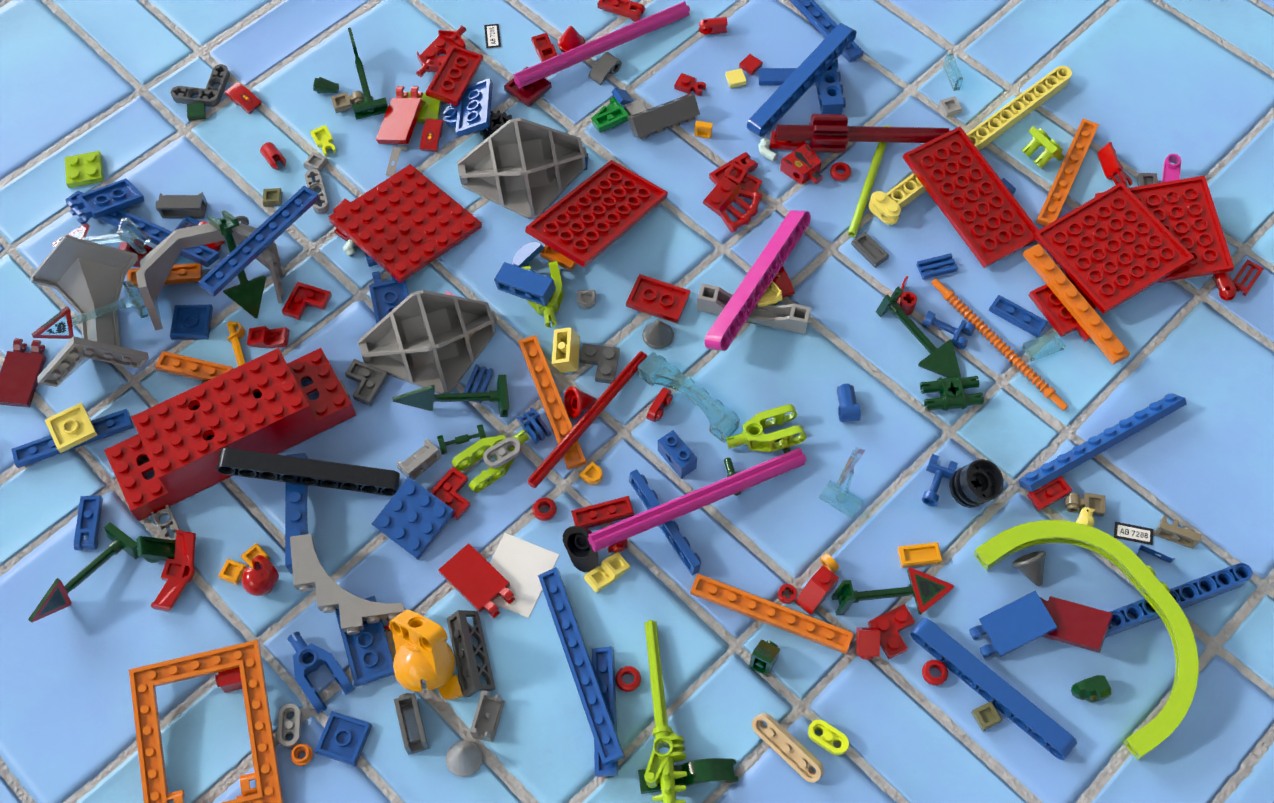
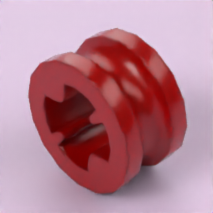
M791 584L782 585L778 591V599L784 604L794 602L797 596L796 588ZM785 590H789V593L792 592L793 594L789 599L785 598L786 595H782Z

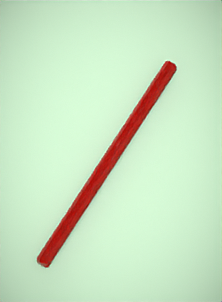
M640 351L530 476L528 485L536 488L644 364L647 360V354Z

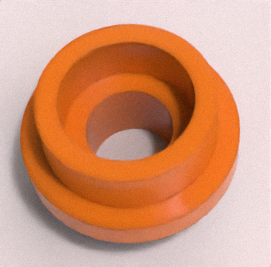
M298 744L291 751V760L298 766L307 765L312 760L313 751L307 744ZM306 752V756L300 759L299 754Z

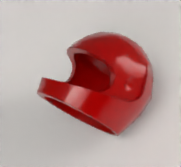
M257 555L252 559L253 569L246 568L244 570L241 582L247 593L253 596H263L274 589L279 579V574L267 558Z

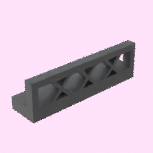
M457 610L447 618V624L463 697H471L478 691L495 690V684L479 612ZM466 617H472L473 627L467 622ZM471 635L477 639L478 646L472 643ZM475 655L482 659V666L476 662ZM480 674L486 679L487 685H481Z

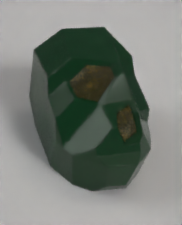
M1096 675L1084 679L1071 687L1073 696L1091 703L1104 700L1112 695L1111 687L1104 675Z

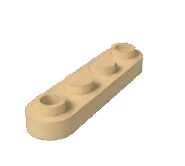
M760 713L753 719L752 728L754 732L806 781L816 782L823 776L824 767L822 763L771 715Z

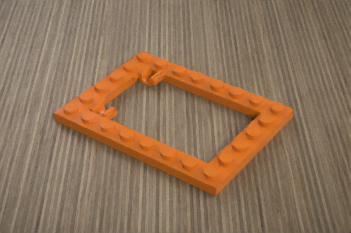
M258 640L129 669L144 803H169L171 800H174V803H184L183 797H185L184 790L168 793L155 687L238 667L240 668L254 772L240 776L242 795L236 796L237 799L222 803H283L260 642ZM256 780L257 787L251 788L250 781Z

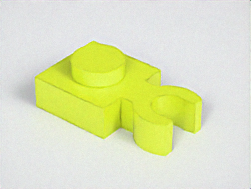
M326 125L310 131L317 147H322L325 157L328 156L326 152L328 149H332L336 153L335 146L332 144L334 140Z

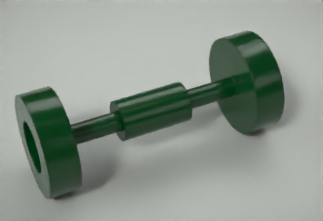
M483 424L477 425V434L455 437V440L444 442L443 435L437 436L442 455L448 454L447 445L466 443L470 441L469 439L480 437V439L486 438Z

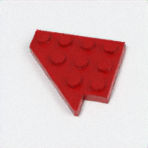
M1066 274V277L1071 281V283L1076 287V289L1081 293V295L1095 310L1096 306L1094 305V303ZM1047 284L1029 293L1028 296L1060 337L1077 330L1085 342L1089 340V335Z

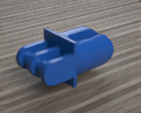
M533 407L530 408V411L523 412L522 416H516L525 433L529 434L535 444L539 443L538 438L541 441L545 439L544 433L547 437L551 436L552 433L541 420L540 414Z

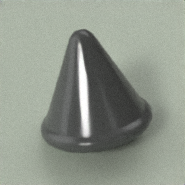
M656 320L645 327L642 336L645 344L649 347L662 349L672 343L674 332L668 324L661 320Z
M1036 551L1016 559L1012 566L1017 568L1036 586H1041L1043 584L1046 553L1044 551Z

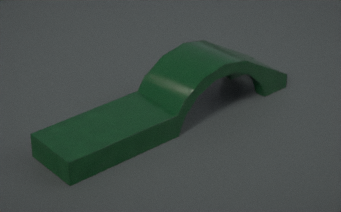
M708 758L690 761L682 765H674V771L687 772V776L675 779V785H686L687 788L694 784L710 781L738 782V776H735L733 768L736 761L735 759ZM646 769L638 770L641 794L661 792L660 782L655 788L648 787L644 778Z

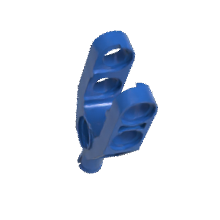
M294 632L293 634L297 641L294 640L292 635L287 640L296 651V654L293 655L295 680L316 712L320 714L327 709V706L308 679L310 673L317 671L322 665H326L345 695L355 690V688L331 653L312 643L307 645L300 632ZM314 657L312 663L305 664L307 658Z

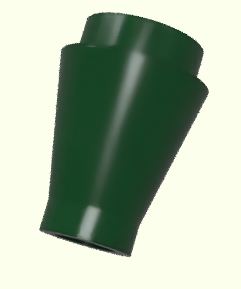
M322 77L315 78L313 91H316L318 94H338L339 83H334Z

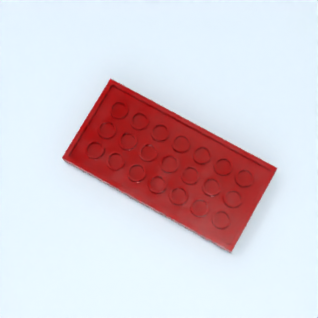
M960 126L904 153L902 157L983 268L1036 241L1033 236L1039 229Z
M610 160L526 226L525 233L580 266L586 267L665 200L668 192Z

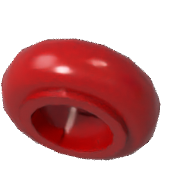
M837 162L830 168V175L836 181H845L852 173L850 166L843 162ZM837 170H843L845 173H838Z
M545 497L535 501L532 507L533 515L540 521L552 519L557 511L555 502ZM546 505L550 507V510L547 513H541L539 508Z
M930 660L923 665L922 676L928 684L938 686L947 680L948 669L941 661ZM937 668L941 676L938 678L930 675L929 669Z
M625 666L617 672L615 682L622 691L632 692L640 686L641 675L636 668ZM626 674H631L635 679L633 683L626 684L622 681V677Z

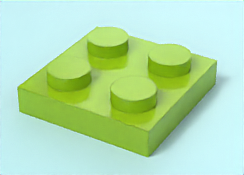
M100 151L65 157L66 185L68 188L104 182L102 154Z

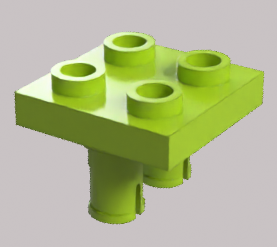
M1033 126L1028 131L1033 136L1032 140L1021 151L1030 158L1040 146H1043L1045 151L1033 161L1041 169L1052 157L1056 158L1059 162L1065 157L1061 153L1063 149L1060 145L1051 139L1043 129L1039 128L1037 130Z

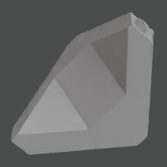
M516 118L507 121L457 162L462 187L527 219L538 218L586 168L585 157H587L586 147L582 146L581 138L522 118Z
M421 290L413 292L361 337L358 340L364 363L388 372V375L422 388L435 385V393H449L454 390L495 335V322L497 319L495 312L490 310L488 302Z

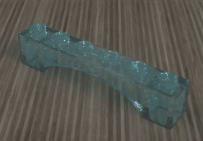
M652 352L638 365V376L649 385L658 384L670 387L695 402L704 412L710 423L709 432L723 443L726 441L725 437H730L739 428L740 418L734 411H729L721 401L712 398L707 390L698 387L690 377H685L676 366H671L667 363L663 356Z

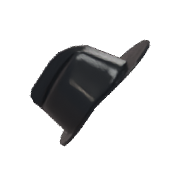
M571 526L563 533L564 546L573 565L579 571L590 572L598 564V553L593 551L592 545L588 541V534H591L592 531L583 527Z

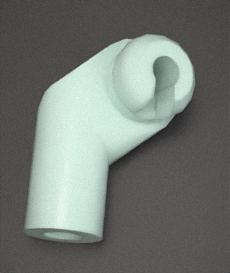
M762 138L758 144L759 153L774 162L777 154L770 150V140Z
M350 239L343 247L347 256L354 254V247L357 246Z

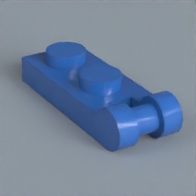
M101 495L80 496L73 544L75 550H83V548L95 550L98 548V532L103 503ZM89 535L88 540H83L84 536Z

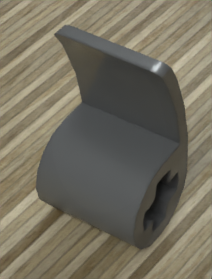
M606 52L590 71L589 78L601 85L609 72L615 74L619 71L622 62L611 53Z

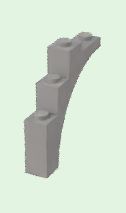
M311 534L290 537L295 588L297 590L300 589L301 592H307L316 587L318 609L323 611V613H333L336 609H339L343 633L347 632V635L360 633L359 630H364V621L372 624L380 622V619L388 618V620H392L405 611L403 603L386 604L372 602L354 596L344 590L328 576L321 566Z

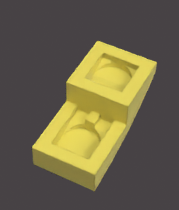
M617 552L604 559L600 566L586 573L584 579L597 593L630 569V565Z

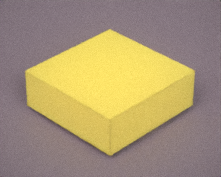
M742 68L725 72L730 88L746 85V78Z

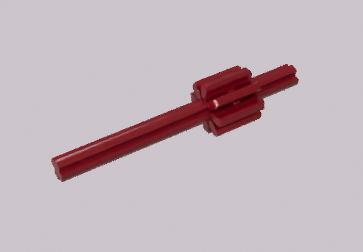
M812 114L809 125H777L775 135L776 141H809V146L814 152L844 153L848 142L927 143L949 132V128L847 126L848 118L845 115Z

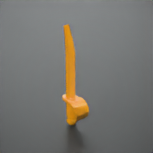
M228 321L227 326L230 336L227 337V341L232 343L237 364L241 366L245 364L239 339L245 335V328L238 322Z

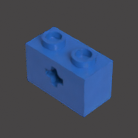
M674 430L658 440L657 451L681 479L697 468V457Z

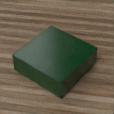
M204 102L187 104V118L189 121L206 119V106Z

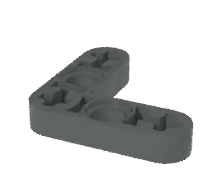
M224 64L216 65L212 70L205 89L176 86L172 88L171 96L176 103L192 104L204 102L205 106L208 107L217 106L221 101L230 77L229 70ZM216 83L221 84L219 87H212ZM199 94V97L191 98L193 95Z

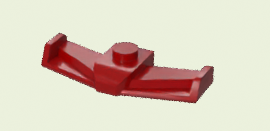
M176 530L175 558H167L161 575V579L165 580L166 583L155 601L151 603L153 609L169 612L186 584L193 580L196 571L194 567L196 533Z

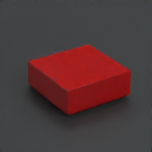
M749 54L739 63V68L753 75L758 68L762 67L763 62Z

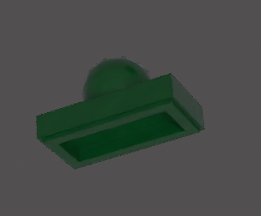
M139 536L136 539L138 557L144 558L147 562L157 563L160 560H167V558H175L176 540Z

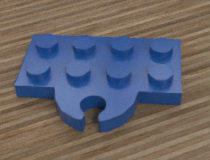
M490 78L469 85L458 106L450 104L444 110L443 114L445 117H443V120L449 127H456L455 133L458 137L490 127L493 82Z

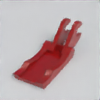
M1112 142L1107 143L1097 152L1106 178L1108 180L1113 179L1116 185L1122 182L1126 187L1128 181L1129 186H1131L1133 182L1123 171V166L1118 161Z

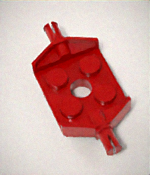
M461 25L455 32L438 30L439 36L420 55L417 52V58L422 67L416 74L422 77L426 72L437 73L452 45L466 49L465 43L461 38V35L466 32V28Z

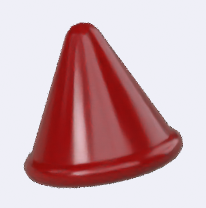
M568 26L558 40V47L562 52H567L585 44L584 37L573 26Z
M574 386L567 388L564 395L566 412L573 419L578 418L580 414L597 401L595 397L578 390Z

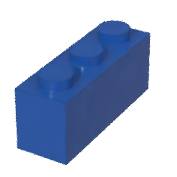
M506 262L503 263L494 278L498 290L543 306H547L556 290L554 281L550 276L540 275L531 269L526 270L516 264Z

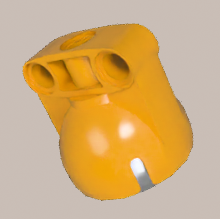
M408 609L389 621V628L393 634L396 649L393 668L398 683L405 689L414 692H420L422 689L433 690L446 684L453 676L455 658L453 650L446 642L448 636L444 628L434 621Z

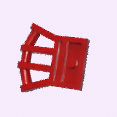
M724 176L703 200V204L719 215L730 232L733 233L737 231V228L745 224L748 225L751 217L758 213L757 209L763 195L759 192L753 193L743 190L740 185L737 186ZM738 196L753 200L752 204L749 205ZM733 202L746 211V214H742L731 204ZM725 211H728L738 220L735 222L731 221Z

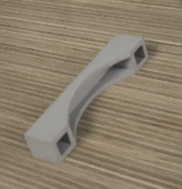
M702 283L697 298V310L720 315L733 295L721 287ZM793 303L764 307L756 305L746 321L805 335L811 307Z

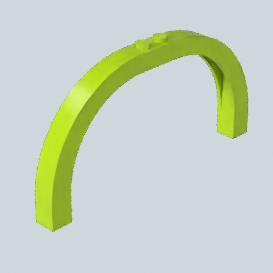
M1040 520L1017 525L999 533L976 548L974 556L986 571L1019 550L1046 543L1079 546L1101 555L1114 564L1159 615L1170 635L1175 654L1174 683L1166 704L1154 719L1126 738L1123 743L1133 756L1139 760L1171 735L1187 714L1194 698L1199 671L1198 652L1188 619L1179 604L1169 593L1170 589L1168 586L1155 577L1156 573L1149 565L1146 566L1132 550L1111 535L1085 524L1063 520Z

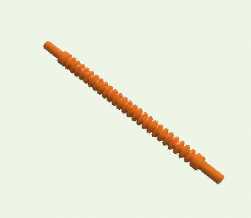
M937 278L931 282L943 295V299L950 301L949 304H953V308H957V312L960 311V315H964V319H968L969 323L972 322L971 324L976 327L975 329H979V333H983L982 336H986V340H990V344H994V348H998L997 351H1002L1001 355H1006L1005 359L1009 358V362H1013V366H1017L1016 369H1020V373H1024V377H1028V381H1032V385L1036 384V388H1040V392H1044L1043 395L1047 399L1050 398L1062 411L1069 407L1055 393L1056 390L1053 387H1049V383L1045 384V380H1041V376H1037V372H1033V368L1030 369V365L1025 364L1026 361H1021L1022 357L1018 358V354H1014V350H1010V346H1006L1007 343H1003V339H999V335L995 336V332H991L992 329L987 328L988 325H984V321H980V317H976L977 314H973V310H969V306L965 307L966 304L962 303L961 299L958 300V296H955L952 290H948Z

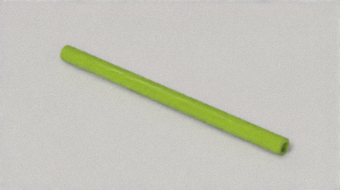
M878 142L848 230L850 237H856L887 142Z

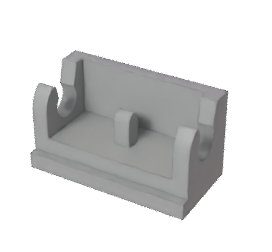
M426 439L424 446L403 463L401 461L397 462V468L407 478L416 479L441 459L439 449L430 440Z
M482 690L470 729L472 738L493 743L505 700H502L500 695L491 696L488 691Z

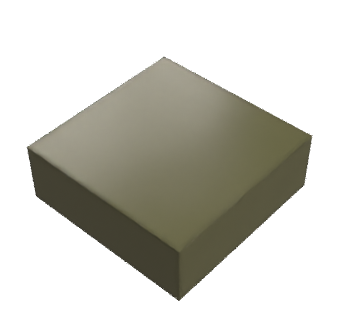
M263 189V206H282V189Z
M991 701L971 712L982 731L1002 721Z

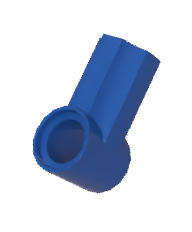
M850 384L838 386V415L840 422L860 421V405L856 402L854 386Z

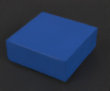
M614 88L612 91L619 104L625 105L633 102V99L626 90Z

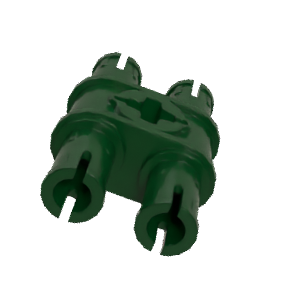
M956 375L951 378L939 377L936 381L920 382L921 394L933 392L940 394V398L924 399L925 410L942 409L943 411H948L949 409H965L971 405H983L984 397H981L983 396L982 392L965 394L963 389L979 388V380H976L978 376L961 378V376Z

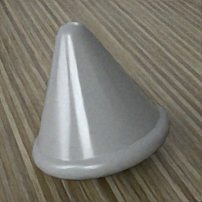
M467 740L453 744L446 755L448 769L453 774L461 777H467L476 773L483 761L480 747L474 742Z

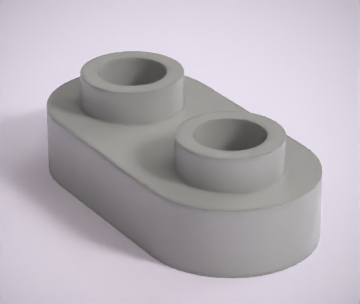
M509 437L488 448L483 455L485 464L489 468H498L516 458L521 452L520 442L516 438ZM510 447L515 448L512 452L508 451ZM497 457V460L491 461V458Z
M291 703L284 705L278 713V741L285 748H293L301 740L302 713L297 705ZM293 713L294 717L292 719H288L289 714ZM293 734V739L288 741L287 737Z

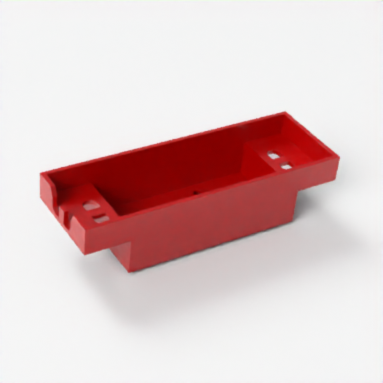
M277 348L132 416L131 418L138 434L104 451L130 511L138 521H141L151 516L152 512L157 513L165 509L167 505L170 507L233 476L221 474L217 471L221 449L231 448L278 454L356 416V413L321 348L289 363H286L281 351ZM303 379H312V384L302 387L301 382ZM318 390L319 397L316 400H310L307 395ZM262 394L260 398H255V396ZM209 436H214L213 439L207 440ZM141 456H147L150 460L140 466L137 463ZM154 469V477L148 480L145 479L143 474Z

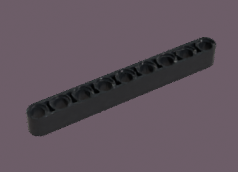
M231 448L220 450L217 471L225 475L387 496L395 495L399 489L400 473L380 468Z

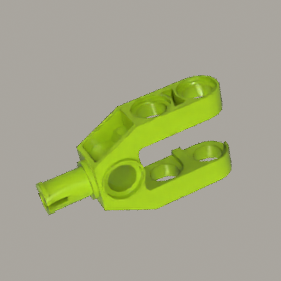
M557 261L548 262L551 278L554 281L556 290L547 306L528 300V303L539 315H544L547 328H551L550 321L552 322V327L557 325L555 313L558 312L564 296ZM530 266L521 267L526 270L531 269Z
M787 404L757 413L742 425V433L725 437L728 449L745 444L750 451L773 452L800 444L805 441L807 436L804 428L800 425L764 434L765 428L775 425L781 426L783 423L796 418L798 414L795 406Z
M524 430L513 436V438L520 442V446L530 440ZM499 435L482 438L455 456L451 463L458 471H463L481 459L488 448L506 439V437ZM510 447L508 451L512 452L515 448ZM514 459L498 468H489L486 471H481V474L468 484L474 493L482 491L504 476Z

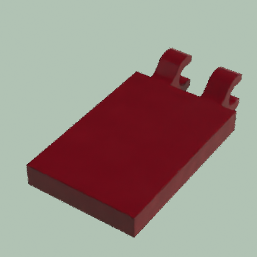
M14 339L13 352L7 351L0 371V405L30 408L38 385L37 377L42 372L46 361V356L43 354L45 345H40L41 340H33L31 343V353H24L27 344L22 343L23 339Z
M1052 596L1049 597L1048 601L1040 597L1057 626L1056 630L1042 637L1100 653L1113 618L1111 612Z

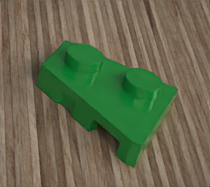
M612 97L610 104L607 107L603 106L591 120L594 127L601 133L627 122L629 114L615 97Z

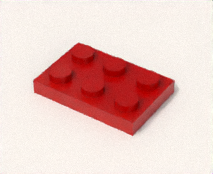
M639 274L626 301V307L678 324L690 297L691 290Z

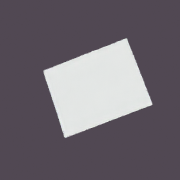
M504 533L490 564L510 583L507 589L514 594L515 600L509 605L499 595L493 603L529 618L542 591L538 575L553 569L559 554Z

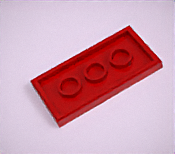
M452 45L428 86L426 96L458 106L483 61V55Z

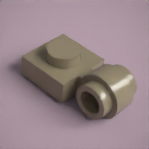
M354 91L351 96H348L346 92L331 97L336 113L352 109L351 104L364 103V94L361 91Z
M1069 493L1065 498V507L1069 512H1079L1081 507L1095 509L1093 512L1094 516L1103 517L1105 515V495L1085 493L1082 499L1077 493Z

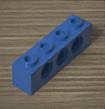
M838 59L815 82L821 114L842 115V110L846 107L845 97L842 98L843 85L840 84L841 74L840 71L837 72Z

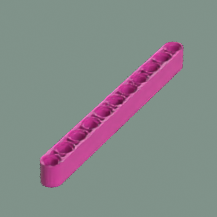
M789 211L706 334L705 347L707 349L726 351L808 228L811 221L808 211Z

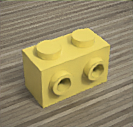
M572 327L554 330L552 365L560 373L578 371L580 336Z

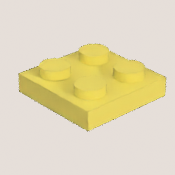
M82 402L45 419L46 425L60 453L97 436V432Z

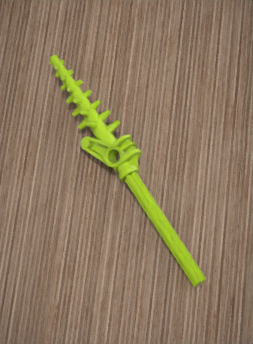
M648 620L644 625L655 728L652 730L655 740L653 741L654 747L644 778L646 785L650 788L657 787L660 782L662 794L653 796V801L686 803L685 800L676 799V793L685 791L686 785H675V779L687 776V772L674 771V762L686 759V754L683 753L685 746L682 745L685 741L683 736L676 735L672 728L668 726L657 621ZM663 747L670 749L665 754L659 753V750Z

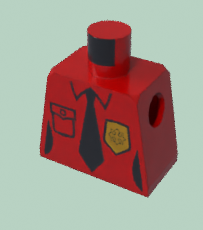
M807 143L781 159L780 171L799 184H804L809 180L818 184L823 178L819 173L821 160Z

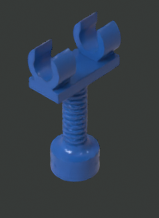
M928 311L922 324L928 327L931 325L938 326V328L953 334V345L960 350H964L968 340L959 336L960 332L962 331L965 335L971 336L976 327L962 320L959 328H955L938 320L935 317V313Z
M932 454L926 471L934 473L935 476L930 490L925 491L922 497L924 504L928 506H936L938 504L939 495L937 492L942 477L950 479L956 471L957 462L951 461L949 467L945 468L937 465L939 456Z

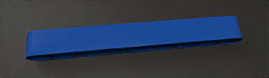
M842 23L837 25L752 115L747 122V129L760 137L765 136L856 38V30Z
M1238 563L1171 588L1169 593L1181 609L1242 587L1252 577L1253 571L1249 565ZM1145 598L1110 611L1113 614L1112 621L1116 623V626L1110 624L1106 638L1160 617ZM1146 606L1150 607L1153 612L1148 611ZM1127 613L1132 614L1135 619L1130 618Z
M923 618L910 632L911 638L938 661L944 663L951 672L985 700L991 701L996 709L1056 758L1065 760L1077 745V740L1069 732L931 620Z

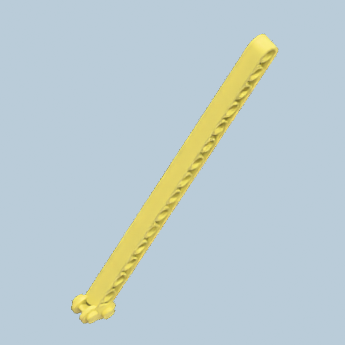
M1067 66L1055 68L966 135L980 151L1065 88L1072 76L1071 69ZM913 173L887 193L881 191L872 193L868 206L869 210L885 224L894 225L899 220L901 209L924 193L926 189Z

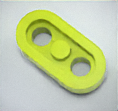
M814 720L809 725L808 736L813 742L836 756L842 755L847 751L849 740L845 734L823 720ZM815 730H821L822 735H816ZM839 742L841 747L836 748L833 743Z

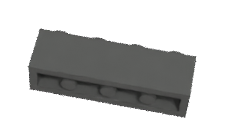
M688 94L627 118L633 137L644 139L649 137V133L654 131L655 133L665 131V127L679 126L681 121L686 120V122L695 120V116L700 115L695 95Z

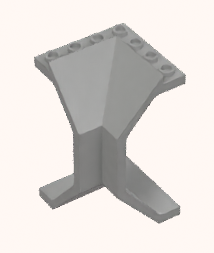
M206 223L173 231L140 260L141 268L136 272L138 288L155 331L163 329L157 297L181 250L225 240L221 231L211 224ZM239 223V226L232 228L235 243L241 244L257 228ZM274 241L255 259L271 271L278 303H282L281 295H284L280 277L283 276Z
M64 235L32 274L31 283L56 289L79 313L82 338L73 336L37 377L38 384L57 387L89 359L138 369L149 359L148 352L121 347L117 305L125 275L138 260L137 254Z

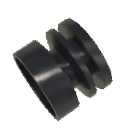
M979 459L956 470L950 478L949 488L952 497L957 503L963 507L973 508L999 496L1003 490L1004 479L1001 471L994 463L989 460Z

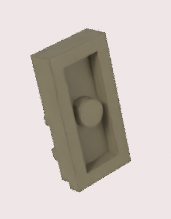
M1164 515L1153 535L1194 549L1200 542L1202 534L1196 533L1189 528H1179V520L1177 519L1173 521L1172 525L1168 524V516Z

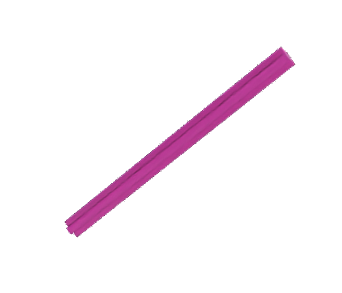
M683 1L513 74L514 82L518 85V88L525 87L690 15V7Z
M800 448L787 452L588 534L589 544L592 545L594 552L805 465L806 456Z

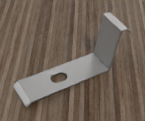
M399 145V148L393 146L385 175L392 176L395 174L400 151H407L406 146Z

